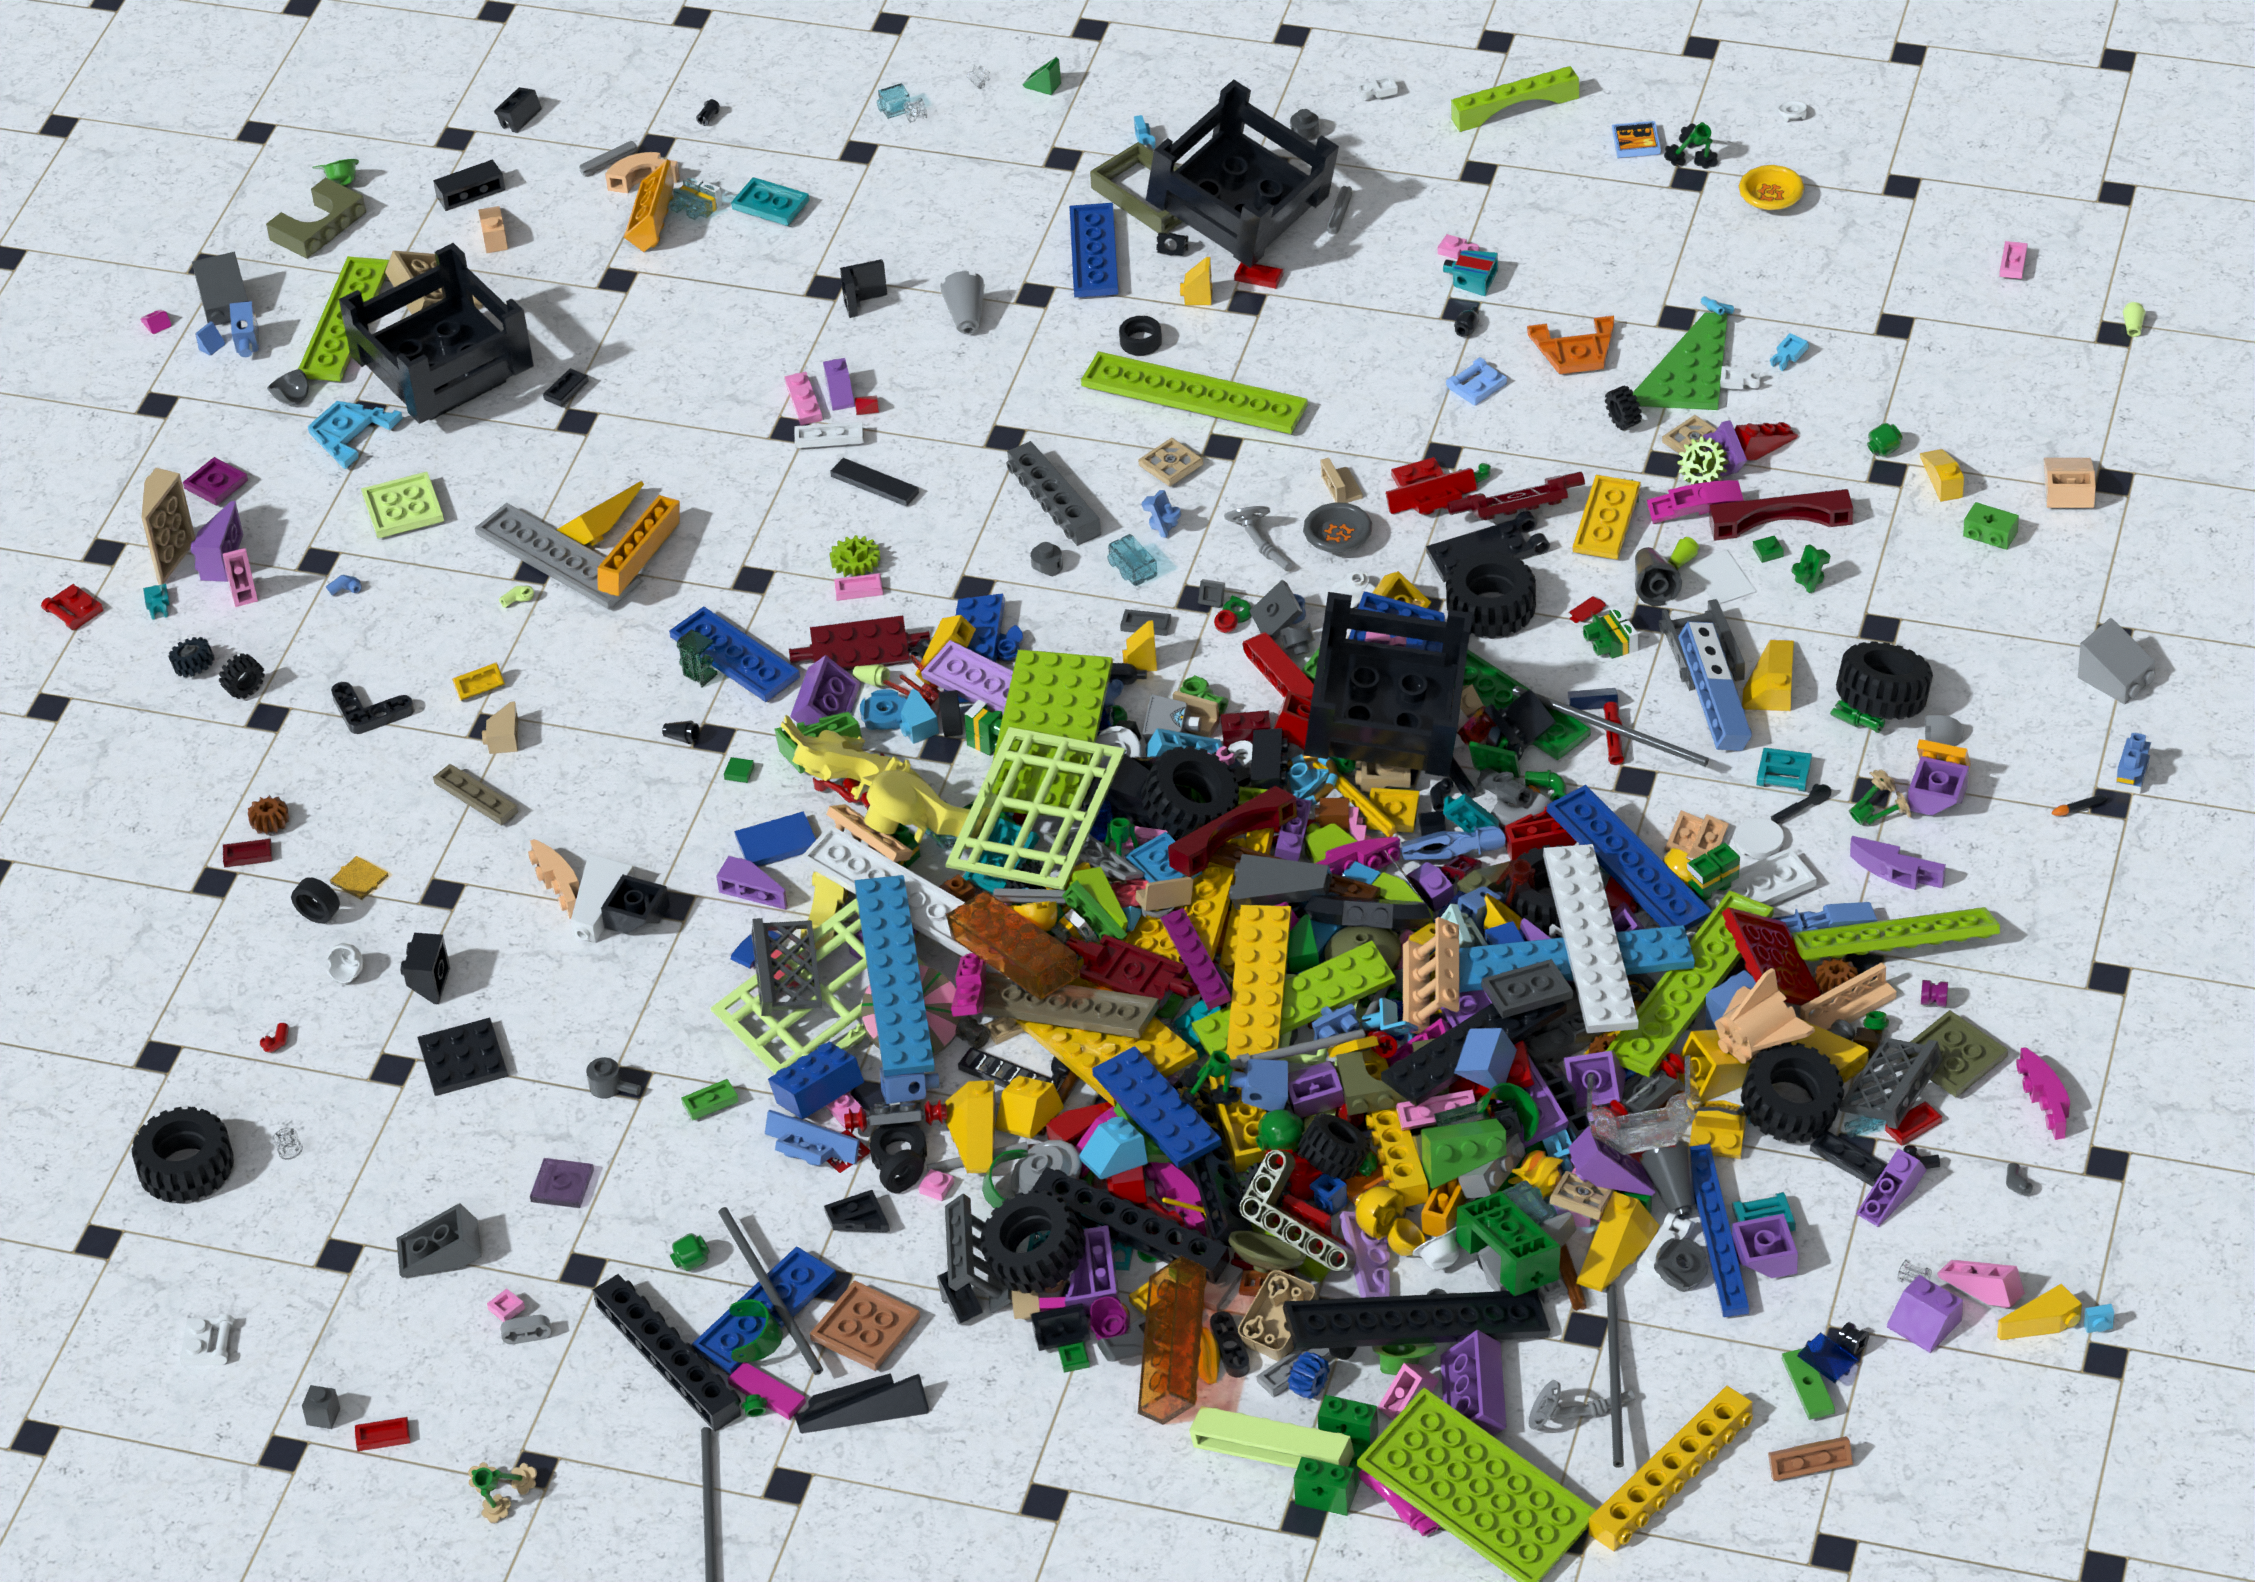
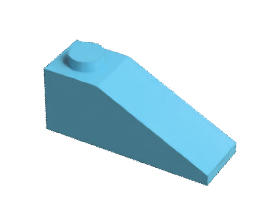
M1157 728L1148 742L1145 751L1147 757L1161 756L1163 752L1173 750L1175 747L1182 746L1185 749L1186 746H1193L1197 750L1202 748L1208 750L1207 753L1212 754L1223 746L1220 739Z

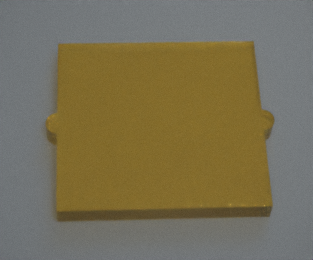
M355 856L346 866L341 867V870L330 879V883L363 900L370 892L378 889L377 886L389 875L388 872Z

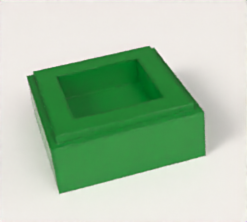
M731 757L724 772V780L748 783L754 768V760Z
M1084 1342L1058 1347L1064 1373L1090 1368Z

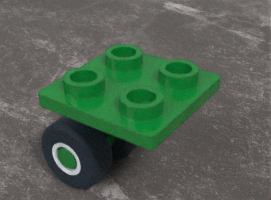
M1494 726L1491 728L1486 745L1476 742L1469 743L1474 768L1481 771L1488 767L1499 773L1511 772L1515 778H1520L1521 772L1518 761L1521 759L1524 750L1521 752L1520 743L1513 747L1498 727ZM1522 733L1523 736L1519 738L1522 742L1524 741L1525 737L1524 733Z

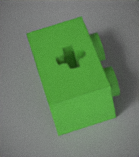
M1975 502L1964 519L1963 537L2007 550L2018 533L2019 515Z

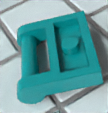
M1763 748L1756 785L1764 786L1769 784L1798 788V791L1805 792L1812 762V753ZM1769 772V773L1793 775V776H1799V778H1791V777L1768 775V774H1766V773Z
M1784 1192L1776 1193L1774 1197L1749 1202H1732L1733 1213L1738 1222L1784 1214L1790 1232L1796 1231V1223Z

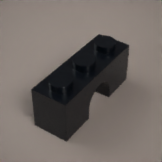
M1565 1075L1545 1082L1569 1121L1566 1130L1571 1143L1588 1126L1599 1133V1126L1589 1111L1580 1112L1576 1101V1092Z

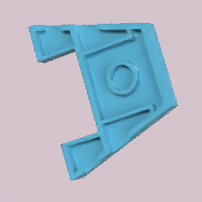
M336 401L307 427L309 434L346 469L359 458L357 450L346 446L355 436L372 422L391 430L403 417L402 412L396 410L393 413L384 412V408L376 407L370 410L364 409V406L360 404Z

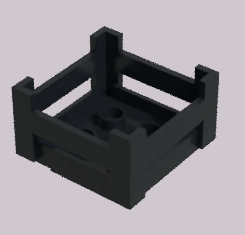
M1233 79L1220 91L1218 104L1173 143L1172 140L1167 138L1154 149L1146 201L1161 211L1166 210L1231 252L1235 259L1251 268L1264 256L1265 249L1311 206L1317 208L1329 197L1339 146L1322 135L1317 139L1316 145L1309 142L1249 103L1251 90ZM1244 125H1248L1312 166L1310 175H1307L1243 134ZM1213 129L1212 138L1174 171L1175 162Z
M454 243L434 252L437 263L436 267L363 302L362 294L359 290L339 299L350 356L361 367L366 365L407 406L408 413L419 424L427 420L431 421L506 383L507 378L513 375L516 376L534 367L524 309L512 298L506 301V305L467 268L465 253ZM440 288L442 289V300L374 334L369 332L368 324ZM473 296L503 324L504 330L500 331L475 307Z
M1328 592L1304 756L1328 759V756L1423 770L1425 774L1449 777L1458 729L1473 613L1449 610L1447 622L1350 608L1352 595ZM1347 629L1443 643L1442 652L1346 639Z

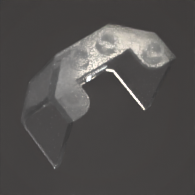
M1690 1055L1685 1056V1093L1673 1095L1668 1100L1667 1107L1623 1116L1615 1117L1610 1110L1601 1109L1594 1075L1588 1074L1587 1117L1592 1136L1623 1155L1676 1145L1695 1119L1701 1103Z

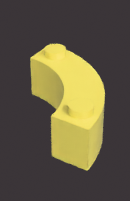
M813 872L812 886H815V891L808 920H812L813 930L842 909V904H845L849 890L818 872ZM801 929L800 938L803 939L807 935V929ZM833 929L815 943V949L821 948L833 939L837 932Z

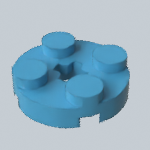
M882 689L872 692L871 697L867 700L864 698L860 704L861 719L865 723L866 728L869 730L899 729L900 723H902L901 711L906 699L904 696L903 698L898 696V692L894 690Z

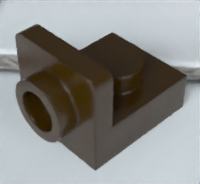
M1857 1027L1853 1042L1866 1047L1869 1050L1868 1058L1871 1059L1881 1044L1883 1030Z

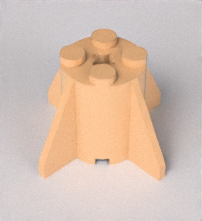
M1772 968L1760 977L1751 990L1745 986L1737 990L1724 1015L1715 1021L1720 1038L1718 1040L1720 1049L1724 1053L1729 1052L1742 1064L1755 1058L1760 1051L1767 1050L1768 1047L1781 1046L1783 1043L1808 1037L1815 1032V1029L1797 1018L1792 1006L1787 1008L1783 1002L1787 998L1778 991L1775 970Z

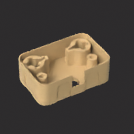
M1279 1270L1270 1272L1238 1327V1333L1244 1346L1276 1361H1280L1292 1353L1294 1346L1290 1332L1285 1329L1287 1322L1283 1312V1305L1285 1301L1319 1300L1314 1286Z

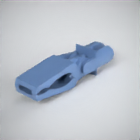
M1474 826V832L1440 831L1401 842L1400 850L1404 860L1449 859L1470 852L1472 849H1477L1479 855L1483 851L1497 850L1504 846L1506 838L1502 829L1498 826L1480 828ZM1433 843L1444 844L1442 847L1435 850L1420 849L1426 845Z
M1870 902L1828 904L1823 907V911L1818 913L1811 911L1798 913V910L1795 909L1794 915L1772 918L1785 922L1790 933L1877 921Z

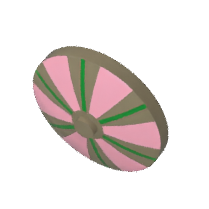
M918 964L933 1056H935L952 1043L959 1031L962 1016L953 1017L951 1006L956 988L951 981L937 970ZM869 984L862 1000L861 1019L867 1036L879 1048Z

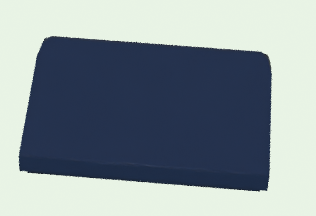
M1616 688L1568 691L1569 706L1580 710L1603 708L1608 702H1615L1618 705V693Z

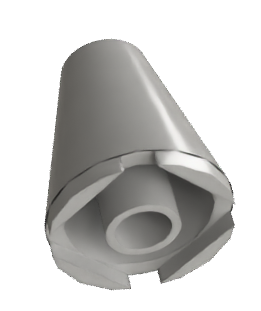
M961 271L948 275L940 287L942 296L958 331L969 335L979 329L985 284L979 274L975 273L976 276L969 275V271Z

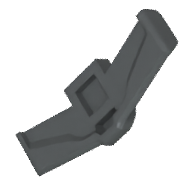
M1183 1295L1159 1320L1152 1312L1131 1323L1129 1329L1132 1333L1107 1339L1102 1338L1097 1345L1107 1361L1111 1362L1148 1353L1157 1355L1167 1350L1170 1343L1199 1316L1187 1297Z

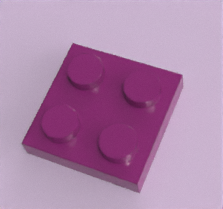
M213 457L183 481V486L187 491L217 506L246 483L248 478L246 473Z

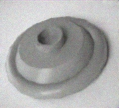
M1047 1140L1036 1144L1027 1150L1028 1156L1020 1158L1015 1164L1011 1183L1015 1194L1021 1192L1028 1194V1191L1033 1188L1046 1167L1053 1170L1059 1169L1065 1172L1067 1176L1078 1180L1082 1170L1080 1153L1074 1145L1063 1140Z

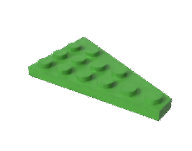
M1705 312L1635 389L1633 395H1636V401L1640 403L1639 407L1718 410L1728 313L1718 315L1715 312Z

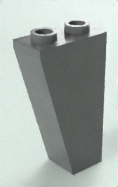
M1242 854L1240 863L1237 862L1235 866L1236 881L1235 885L1230 887L1229 899L1232 900L1235 909L1238 910L1241 909V905L1273 906L1284 902L1309 901L1313 895H1328L1332 873L1329 865Z

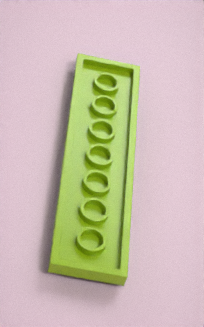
M347 256L298 368L305 373L307 379L341 382L351 356L339 299L356 290L361 292L363 302L377 296L387 276L385 270L389 260Z
M1986 907L1794 932L1791 935L1797 952L1802 959L1817 961L1821 957L1828 956L1841 958L1845 954L1855 953L1864 955L1873 950L1892 951L1896 947L1903 946L1905 948L1918 947V944L1939 945L1943 941L1948 940L1962 942L1971 937L1989 938L1993 934H2000V924Z
M1372 940L1285 980L1280 1036L1322 1017L1321 1009L1325 1006L1334 1011L1396 983L1394 974ZM1231 1005L1191 1023L1193 1031L1209 1057L1213 1051L1219 1050L1225 1053L1227 1051Z

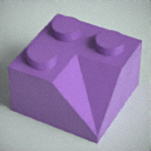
M1921 756L1908 790L1909 811L1932 816L1954 804H1962L1968 788L1969 766Z
M1784 1214L1732 1223V1238L1739 1264L1770 1278L1797 1274L1798 1252Z

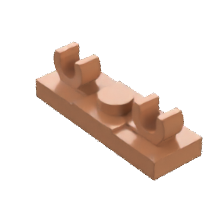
M1847 1436L1768 1452L1773 1481L1853 1465L1850 1440Z

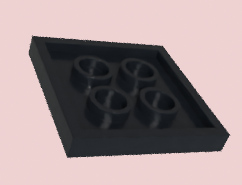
M491 1018L417 1037L434 1096L508 1077Z

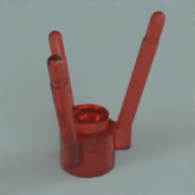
M910 655L911 660L922 672L925 668L914 655ZM901 674L899 676L900 679L918 691L930 707L938 699V693L941 692L938 690L939 686L931 682L928 685L925 682L920 687ZM888 680L883 682L885 685L907 696L911 692Z
M1524 859L1510 860L1508 867L1496 881V884L1500 885L1509 874L1512 885L1505 903L1508 907H1510L1517 885H1522L1529 879V885L1535 890V869L1531 868L1530 863Z

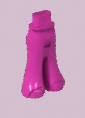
M1363 1469L1359 1472L1358 1475L1361 1481L1386 1500L1400 1519L1408 1524L1412 1530H1418L1422 1536H1426L1440 1527L1439 1524Z

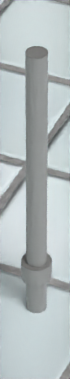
M1363 1029L1253 1055L1246 1053L1238 1055L1236 1059H1232L1229 1065L1234 1069L1244 1070L1249 1059L1277 1060L1365 1038V1033Z

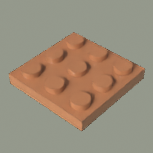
M854 1280L810 1332V1339L876 1371L918 1321L920 1312Z

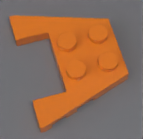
M1614 315L1594 318L1595 334L1551 339L1546 323L1527 326V335L1559 374L1604 369L1614 328Z

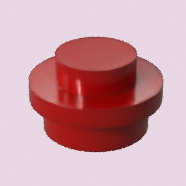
M1222 610L1216 615L1214 624L1218 631L1229 633L1237 627L1238 619L1230 610Z

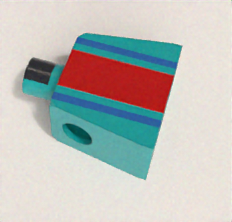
M1464 250L1457 261L1445 260L1443 272L1453 274V285L1456 288L1486 296L1498 272V253Z

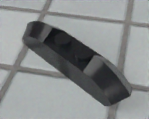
M1313 895L1304 908L1306 913L1309 914L1310 920L1335 925L1419 929L1426 926L1432 918L1426 903L1417 901Z

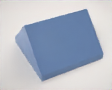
M1502 1028L1469 1029L1454 1073L1492 1089L1500 1083H1506L1517 1049Z

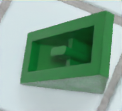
M1057 56L1032 72L1022 84L1024 88L1052 95L1061 84L1060 62Z

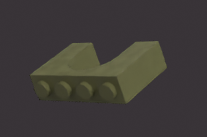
M325 177L311 188L314 206L330 214L318 221L302 222L280 212L266 223L269 239L308 259L366 213L363 195Z
M1434 1039L1412 1042L1413 1052ZM1362 1051L1336 1055L1338 1075L1348 1115L1396 1108L1397 1103L1408 1102V1100L1383 1081H1379L1368 1074ZM1449 1086L1432 1097L1449 1094Z

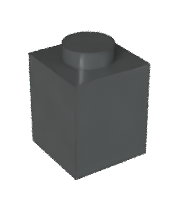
M310 1385L302 1403L304 1417L308 1426L332 1429L340 1411L336 1389Z

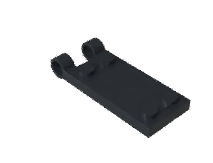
M1523 511L1514 520L1426 546V553L1444 583L1451 569L1454 566L1456 567V564L1462 559L1464 561L1467 560L1466 558L1474 554L1477 556L1481 552H1487V554L1500 552L1502 555L1510 554L1514 559H1522L1532 555L1544 554L1548 551L1550 543L1542 533L1534 534L1527 542L1524 540L1521 533L1532 531L1536 527L1537 522L1531 512Z

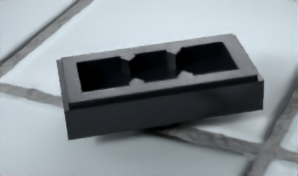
M570 368L543 393L544 400L562 407L589 382L588 375Z

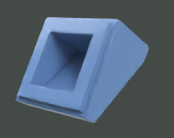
M209 322L195 333L199 350L208 355L214 354L225 345L222 336L213 322Z

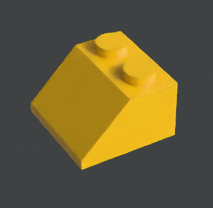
M1024 1076L1014 1078L1002 1091L995 1124L996 1130L1032 1139L1051 1119L1064 1109L1054 1084Z

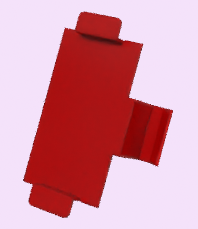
M1592 596L1568 613L1572 615L1569 619L1574 623H1578L1579 620L1582 622L1588 617L1601 612L1603 607L1606 606L1605 602Z

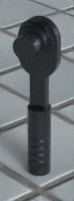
M1815 784L1809 797L1772 815L1771 820L1778 824L1810 804L1819 805L1831 796V788L1826 784Z

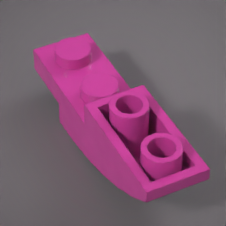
M1726 480L1704 482L1668 490L1669 494L1648 499L1647 504L1652 522L1655 524L1698 512L1699 515L1709 513V505L1744 501L1739 481Z
M1384 837L1345 844L1326 851V858L1315 864L1329 865L1331 873L1340 876L1355 861L1374 870H1379L1394 863L1388 854L1395 861L1400 860V838Z
M969 953L960 958L955 976L957 988L951 1006L953 1017L974 1015L983 1011L986 990V954Z
M2023 1047L2020 1050V1059L2016 1060L2018 1074H2023L2024 1077L2022 1080L2024 1092L2029 1093L2032 1103L2039 1102L2041 1111L2046 1112V1126L2048 1130H2052L2054 1139H2065L2066 1118H2069L2070 1099L2066 1089L2045 1061L2028 1048Z
M1148 1162L1147 1166L1144 1167L1148 1181H1153L1155 1184L1154 1189L1158 1199L1166 1197L1203 1207L1198 1188L1173 1164L1169 1162ZM1165 1203L1166 1206H1167V1208H1168V1207H1171V1206H1175V1205H1172V1204ZM1175 1206L1177 1213H1182L1184 1216L1185 1227L1189 1230L1195 1229L1206 1237L1204 1214Z

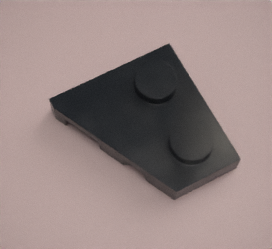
M873 1190L824 1205L825 1214L833 1230L890 1231L887 1219Z

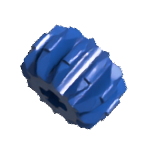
M1306 1351L1303 1355L1300 1354L1298 1360L1293 1362V1368L1290 1370L1291 1374L1288 1378L1289 1389L1304 1398L1312 1399L1314 1396H1318L1328 1380L1327 1375L1330 1372L1329 1362L1315 1353Z

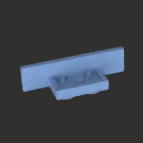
M773 1110L767 1112L765 1134L778 1138L775 1145L776 1151L782 1152L790 1158L805 1160L810 1165H821L831 1157L851 1164L857 1163L859 1139Z

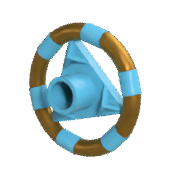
M1300 754L1288 760V769H1284L1287 772L1293 795L1297 798L1312 801L1311 806L1318 804L1320 798L1327 797L1335 787L1338 779L1337 766L1330 757L1323 759ZM1319 762L1328 769H1309L1305 763ZM1327 779L1324 787L1319 792H1317L1315 795L1309 796L1318 786H1320Z

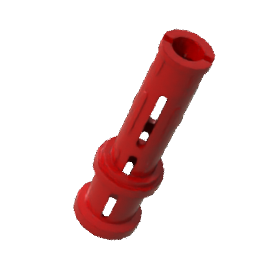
M1374 1029L1366 1032L1368 1037L1377 1036L1379 1045L1370 1048L1373 1052L1383 1058L1392 1057L1396 1053L1398 1045L1393 1037L1383 1031H1376Z

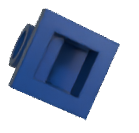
M1322 1174L1310 1184V1189L1314 1191L1315 1204L1327 1214L1335 1215L1348 1204L1347 1185L1338 1177L1334 1178Z

